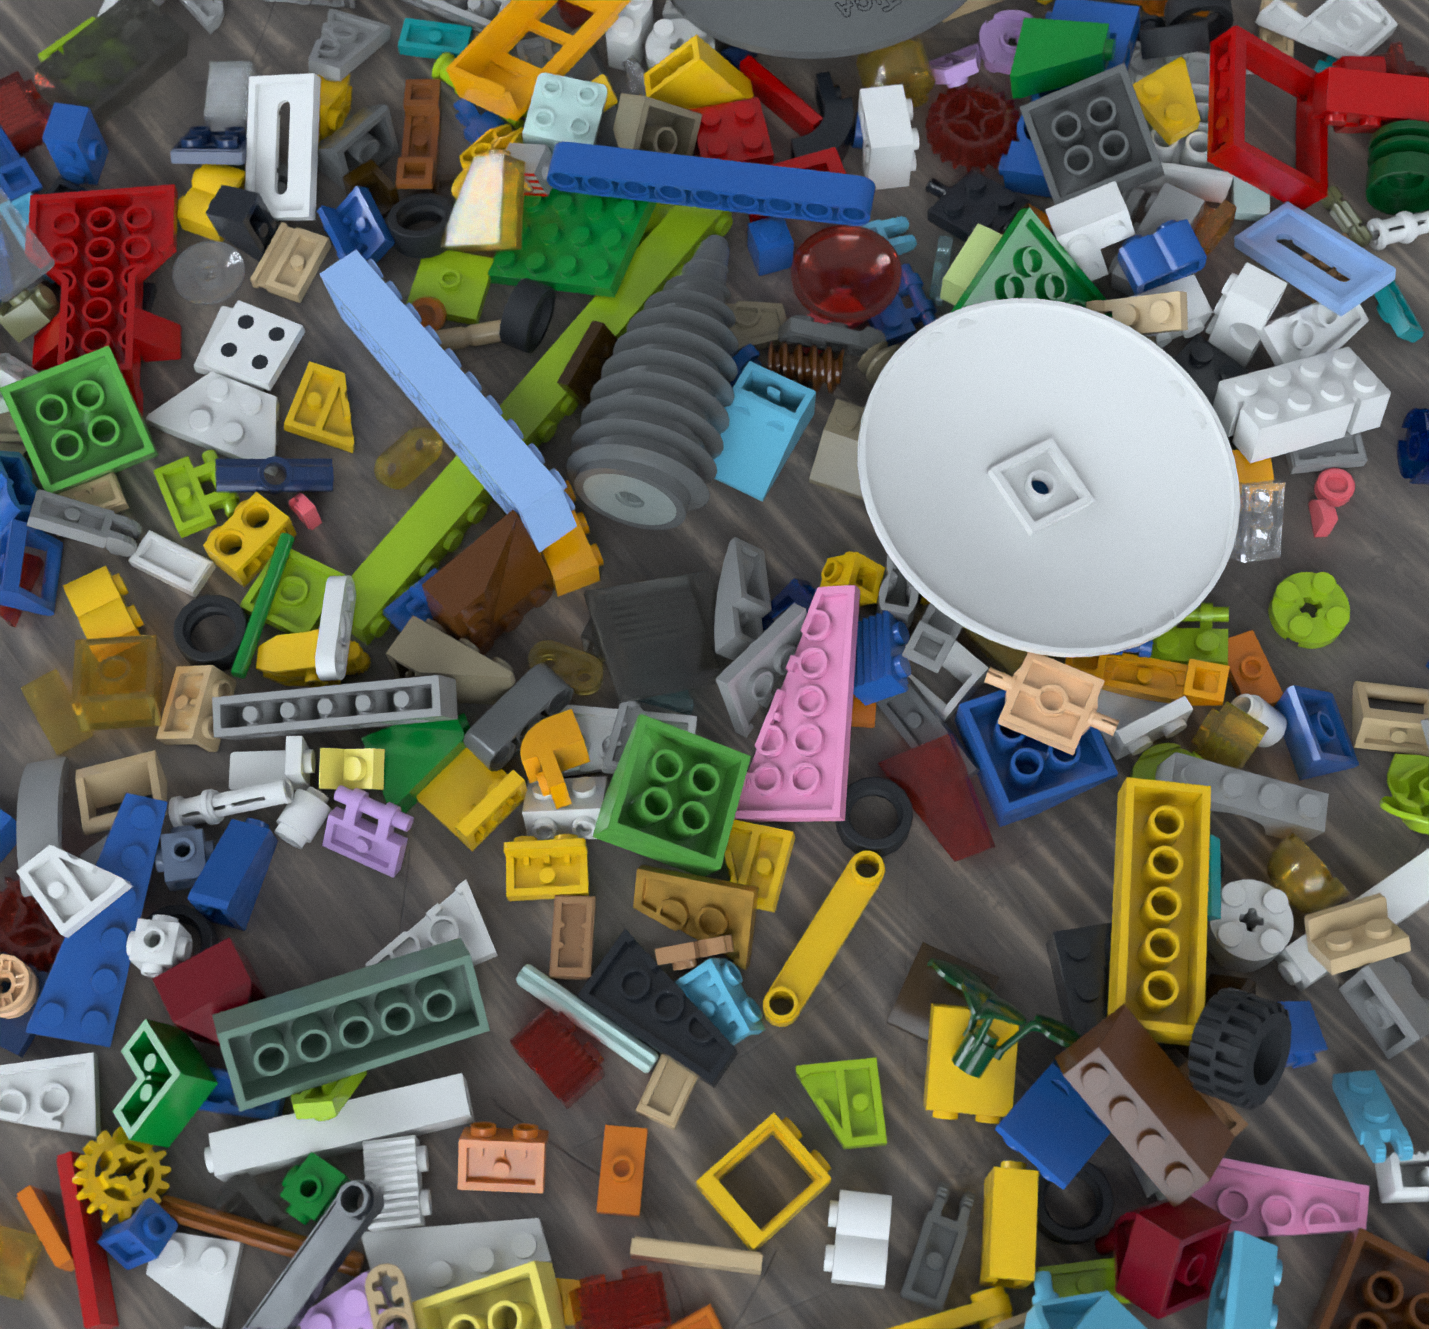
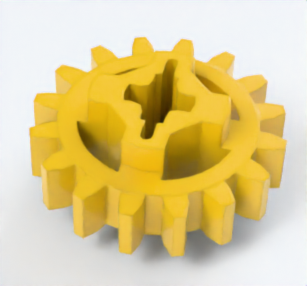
M121 1126L114 1132L113 1137L104 1130L96 1138L97 1142L90 1140L82 1149L86 1155H80L74 1163V1166L82 1171L76 1173L72 1178V1183L83 1185L84 1188L76 1198L77 1200L89 1198L92 1202L87 1209L89 1214L95 1212L98 1208L103 1210V1222L107 1223L114 1214H118L120 1223L130 1219L131 1214L134 1215L142 1201L148 1198H152L159 1205L161 1199L158 1195H163L169 1189L170 1185L161 1180L171 1172V1167L160 1165V1161L167 1155L166 1151L163 1150L155 1153L152 1149L154 1145L129 1140ZM100 1157L101 1161L99 1162V1165L102 1171L100 1176L96 1177L95 1167L97 1160ZM134 1171L129 1178H127L126 1176H116L110 1179L115 1172L119 1175L123 1173L128 1174ZM148 1173V1185L144 1193L143 1189L146 1186L143 1182L144 1174Z

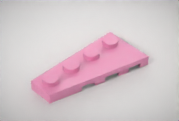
M1227 1158L1221 1160L1211 1180L1191 1195L1232 1220L1228 1234L1236 1230L1258 1238L1349 1233L1357 1228L1366 1230L1369 1199V1186Z

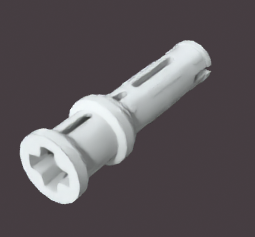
M1402 211L1398 212L1393 218L1384 220L1380 218L1370 219L1367 223V228L1372 233L1373 238L1369 245L1373 250L1379 251L1383 250L1388 244L1397 242L1408 244L1415 240L1418 235L1429 233V211L1417 214Z
M287 777L273 782L222 793L208 789L204 790L199 796L185 799L182 796L172 797L168 806L169 817L173 827L191 826L205 822L209 825L219 824L224 819V816L284 803L289 804L293 802L294 790L291 781Z

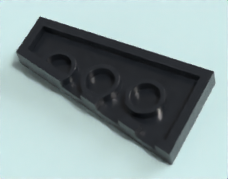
M626 929L621 933L577 995L578 998L713 1088L716 1087L738 1054L736 1048L694 1005L683 990L657 965V962L637 943L635 938Z

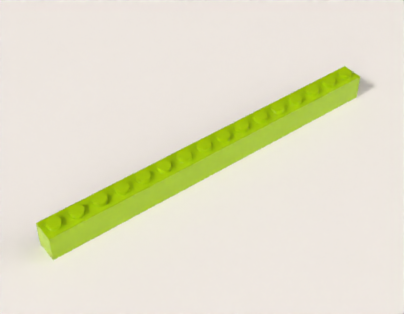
M674 205L636 249L616 296L596 295L500 405L503 412L502 418L505 421L512 419L517 424L524 436L522 441L527 446L533 443L538 448L542 442H548L555 434L558 423L565 415L570 416L578 407L579 403L564 391L557 381L591 322L604 323L614 336L619 339V337L627 332V326L631 318L644 309L647 299L653 294L663 291L664 285L671 278L681 275L683 266L691 261L703 240L707 239L710 235L723 237L727 234L733 223L731 211ZM457 455L351 576L356 589L351 634L366 645H369L375 637H381L390 626L391 622L382 614L383 610L432 569L436 568L438 570L440 561L448 552H453L459 547L464 533L472 524H478L487 512V506L493 500L492 496Z

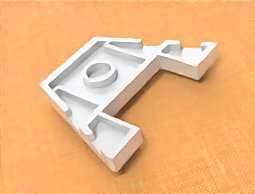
M1274 0L1260 11L1255 23L1338 59L1342 56H1368L1394 33L1398 25L1377 0H1327L1307 18L1281 0Z

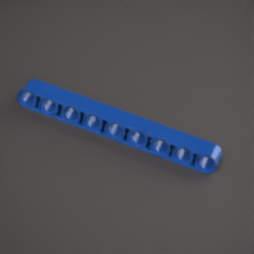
M559 142L554 146L546 179L551 187L564 192L848 226H863L869 222L876 189L875 183L872 180L859 175L575 142Z

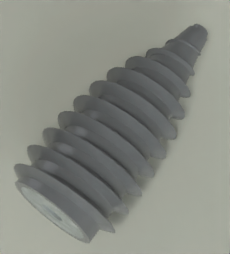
M710 235L707 239L703 240L691 261L683 266L681 275L667 281L663 291L649 297L644 304V309L631 318L627 326V332L619 337L614 345L613 356L603 365L601 379L593 386L590 393L591 403L582 411L580 417L581 427L575 431L571 438L572 455L567 460L566 471L576 493L593 510L616 522L648 530L671 529L684 522L687 511L697 510L705 506L709 501L710 493L706 484L710 483L717 474V467L713 459L721 455L724 449L720 434L726 431L730 421L724 407L730 406L733 403L734 391L730 383L738 374L736 363L731 356L737 352L739 344L737 338L730 330L735 325L736 318L733 311L726 305V301L731 297L730 290L726 287L730 250L727 240L719 235Z

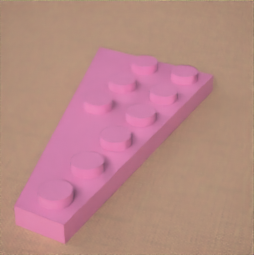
M856 585L817 587L800 630L802 637L794 656L790 655L786 665L787 675L781 690L777 689L755 743L757 750L746 773L734 820L744 822L845 821L860 589Z

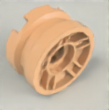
M0 954V1017L12 1019L29 1011L36 1002L39 993V980L35 972L21 960L12 955ZM3 981L11 983V988L6 993H2L3 987L1 983Z

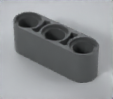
M540 663L534 666L472 725L464 736V745L490 771L502 769L520 752L525 735L536 723L560 713L569 704L573 697V688L547 664Z

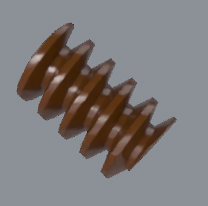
M771 340L767 369L792 381L796 380L797 383L805 387L811 381L813 390L816 393L820 391L823 383H826L828 393L833 395L837 386L841 384L845 348H841L837 358H834L830 346H827L823 355L819 356L816 345H812L808 354L805 355L801 343H797L793 353H789L787 342L783 341L779 350L774 351Z

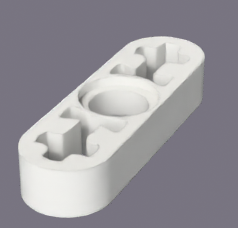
M350 575L330 576L326 582L315 655L316 672L321 681L342 680L345 677L356 602L355 584Z

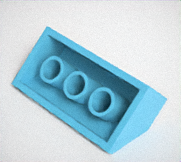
M1234 1230L1227 1235L1209 1297L1206 1329L1276 1328L1278 1306L1272 1303L1274 1286H1279L1283 1270L1282 1260L1277 1259L1278 1246L1241 1231Z

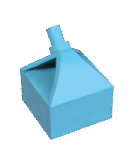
M1048 1271L1035 1273L1034 1287L1036 1295L1032 1297L1033 1307L1027 1312L1024 1329H1147L1108 1291L1059 1298V1295L1053 1291L1051 1273Z

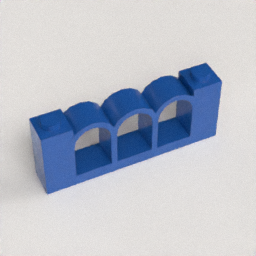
M1089 0L1055 1L1053 11H1047L1045 19L1109 23L1110 39L1116 40L1114 59L1108 62L1105 71L1125 63L1128 71L1140 32V6ZM1068 86L1031 95L1030 100L1031 102ZM1021 115L1017 122L1018 141H1011L1008 154L1002 155L999 164V175L1004 177L1005 187L1013 192L1052 198L1033 143L1030 140L1031 137L1023 115Z

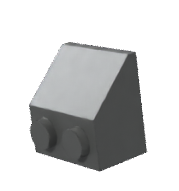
M385 104L365 106L358 113L350 116L344 122V125L331 136L325 137L319 143L318 166L320 171L345 192L343 176L370 159L381 168L400 151L389 107Z

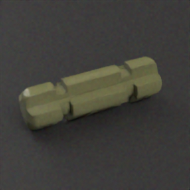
M1331 186L1328 188V196L1320 200L1326 210H1332L1329 214L1342 232L1350 235L1351 241L1362 248L1367 246L1373 238L1372 233L1366 225H1360L1363 221L1348 200H1342L1344 195L1339 188Z

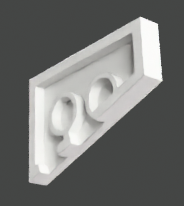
M465 879L455 888L456 891L441 904L437 903L427 911L426 916L409 931L401 933L365 964L366 967L460 937L471 954L473 966L498 956L467 880Z

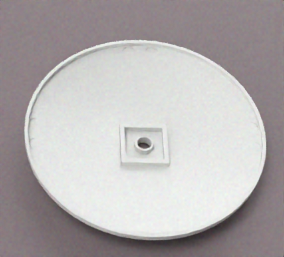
M1010 298L978 303L948 313L926 325L910 337L894 353L881 371L868 397L862 415L858 437L859 480L866 510L879 540L903 576L925 599L963 627L991 641L1026 652L1058 657H1093L1117 653L1140 646L1178 625L1201 604L1223 573L1233 550L1240 512L1239 479L1235 458L1217 413L1191 376L1169 354L1131 327L1096 311L1060 301L1036 298ZM1038 480L1045 483L1049 494L1037 493L1033 489L1031 481Z

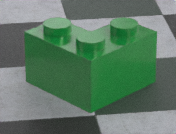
M145 1019L121 1050L138 1079L115 1107L113 1113L129 1140L169 1148L217 1086L218 1081L189 1036L179 1027Z

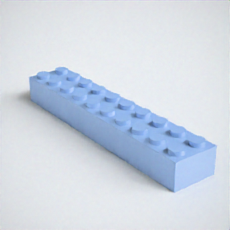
M354 250L320 273L342 320L506 514L514 510L519 515L539 553L577 527L571 512L576 508L571 498L564 491L567 485L555 468L549 471L543 465L545 459L533 443L527 446L522 441L524 436L517 424L512 419L505 421L502 418L503 412L496 400L491 395L487 397L482 395L480 392L482 387L470 371L465 374L460 369L462 365L455 353L450 348L442 349L440 346L442 342L430 325L425 328L420 323L422 319L410 302L406 305L401 302L403 298L399 290L391 280L386 283L382 280L384 276L373 259L366 261L357 250Z

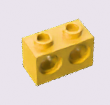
M255 492L248 500L242 501L236 507L234 514L222 526L212 530L203 547L215 565L245 587L264 568L270 559L280 534L287 533L295 537L297 533L286 514L258 492ZM268 521L264 526L254 528L258 522ZM241 547L237 553L227 555L232 548Z

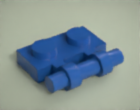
M909 263L903 264L897 269L901 278L898 282L893 283L888 272H884L855 282L853 286V292L860 306L868 313L867 321L870 327H873L875 330L878 328L879 331L882 330V333H885L888 347L912 337L916 332L913 324L922 321L925 327L937 320L935 316L936 307L931 299L926 298L922 290L923 281L918 273H914ZM909 295L914 306L905 309L900 298Z

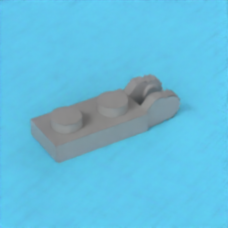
M40 489L36 492L26 525L101 548L106 547L111 554L121 555L122 557H131V555L136 553L138 543H136L135 539L139 538L142 530L140 523L133 519L130 520L128 517L114 514V511Z

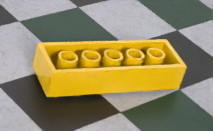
M1126 777L1118 792L1108 1016L1125 1004L1156 1042L1190 1046L1195 1025L1205 1007L1211 786Z

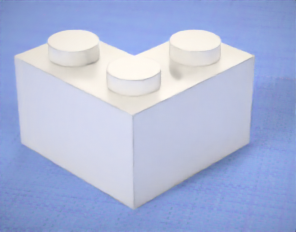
M903 84L860 89L858 114L864 140L862 151L864 177L875 183V190L909 186L911 171H916L914 150H919L917 128H911L910 120H913L911 98H905Z
M1116 181L1045 209L1055 238L1091 281L1109 274L1100 249L1136 235L1128 209Z

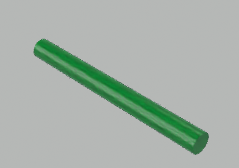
M281 533L231 670V675L237 678L245 679L295 540L290 534Z

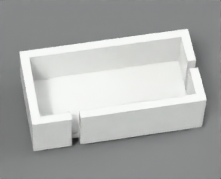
M1348 346L1219 381L1213 409L1217 413L1227 436L1234 435L1232 440L1234 445L1249 463H1254L1345 437L1346 431L1352 435L1380 427L1391 392Z

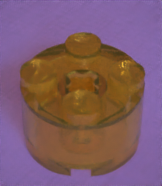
M917 37V41H912L910 38L892 46L874 50L867 56H864V53H862L856 60V68L863 89L903 84L905 98H911L913 108L928 102V93L934 87L935 79L923 41Z

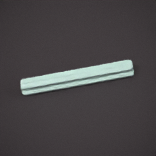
M526 964L518 973L516 981L520 987L644 1073H648L654 1067L659 1058L655 1050L531 964Z

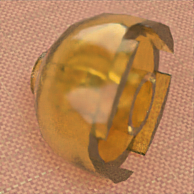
M1293 832L1279 842L1271 852L1267 862V875L1274 885L1273 888L1285 893L1289 906L1292 904L1302 913L1311 914L1334 907L1350 894L1337 877H1332L1331 872L1318 856Z

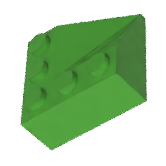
M110 346L0 388L44 491L59 494L111 472L117 473L159 456Z
M644 714L638 715L604 796L592 837L698 876L705 877L720 870L751 756Z

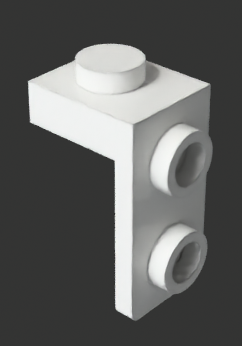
M286 736V750L232 752L230 755L229 789L236 790L287 777L292 783L293 790H307L310 786V773H314L316 767L314 749H309L303 736Z

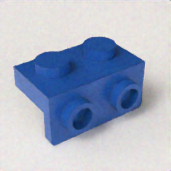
M357 185L336 209L322 205L317 210L323 222V228L330 236L337 250L339 260L357 250L366 261L373 259L377 263L396 243L368 188Z

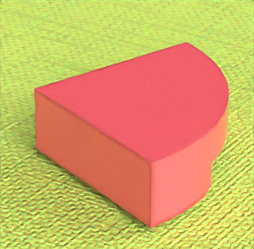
M299 492L288 500L289 508L308 529L313 530L322 523L315 505L304 494Z
M1315 499L1308 503L1314 538L1328 537L1338 521L1336 509L1333 506H1328L1329 501L1327 499Z

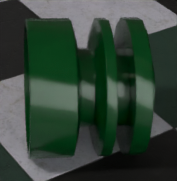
M1404 120L1382 126L1372 134L1368 142L1369 155L1367 163L1369 169L1366 174L1365 188L1367 202L1375 210L1389 215H1396L1402 211L1411 212L1412 214L1429 211V123L1417 120Z

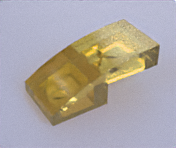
M57 668L20 687L37 721L58 756L94 737L92 730L76 705L77 702Z

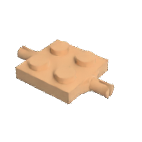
M1028 652L1023 665L1013 676L990 667L984 683L1006 691L1005 705L997 724L1071 755L1074 754L1081 736L1089 730V727L1113 736L1119 720L1097 712L1098 696L1105 680L1044 655Z

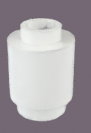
M1241 694L1231 702L1228 708V717L1231 720L1232 726L1259 747L1274 745L1285 733L1287 726L1285 716L1258 695Z
M310 786L306 791L297 789L294 793L293 802L286 805L277 819L278 826L274 833L290 845L302 849L306 842L311 843L328 817V814L332 811L326 804L329 798Z

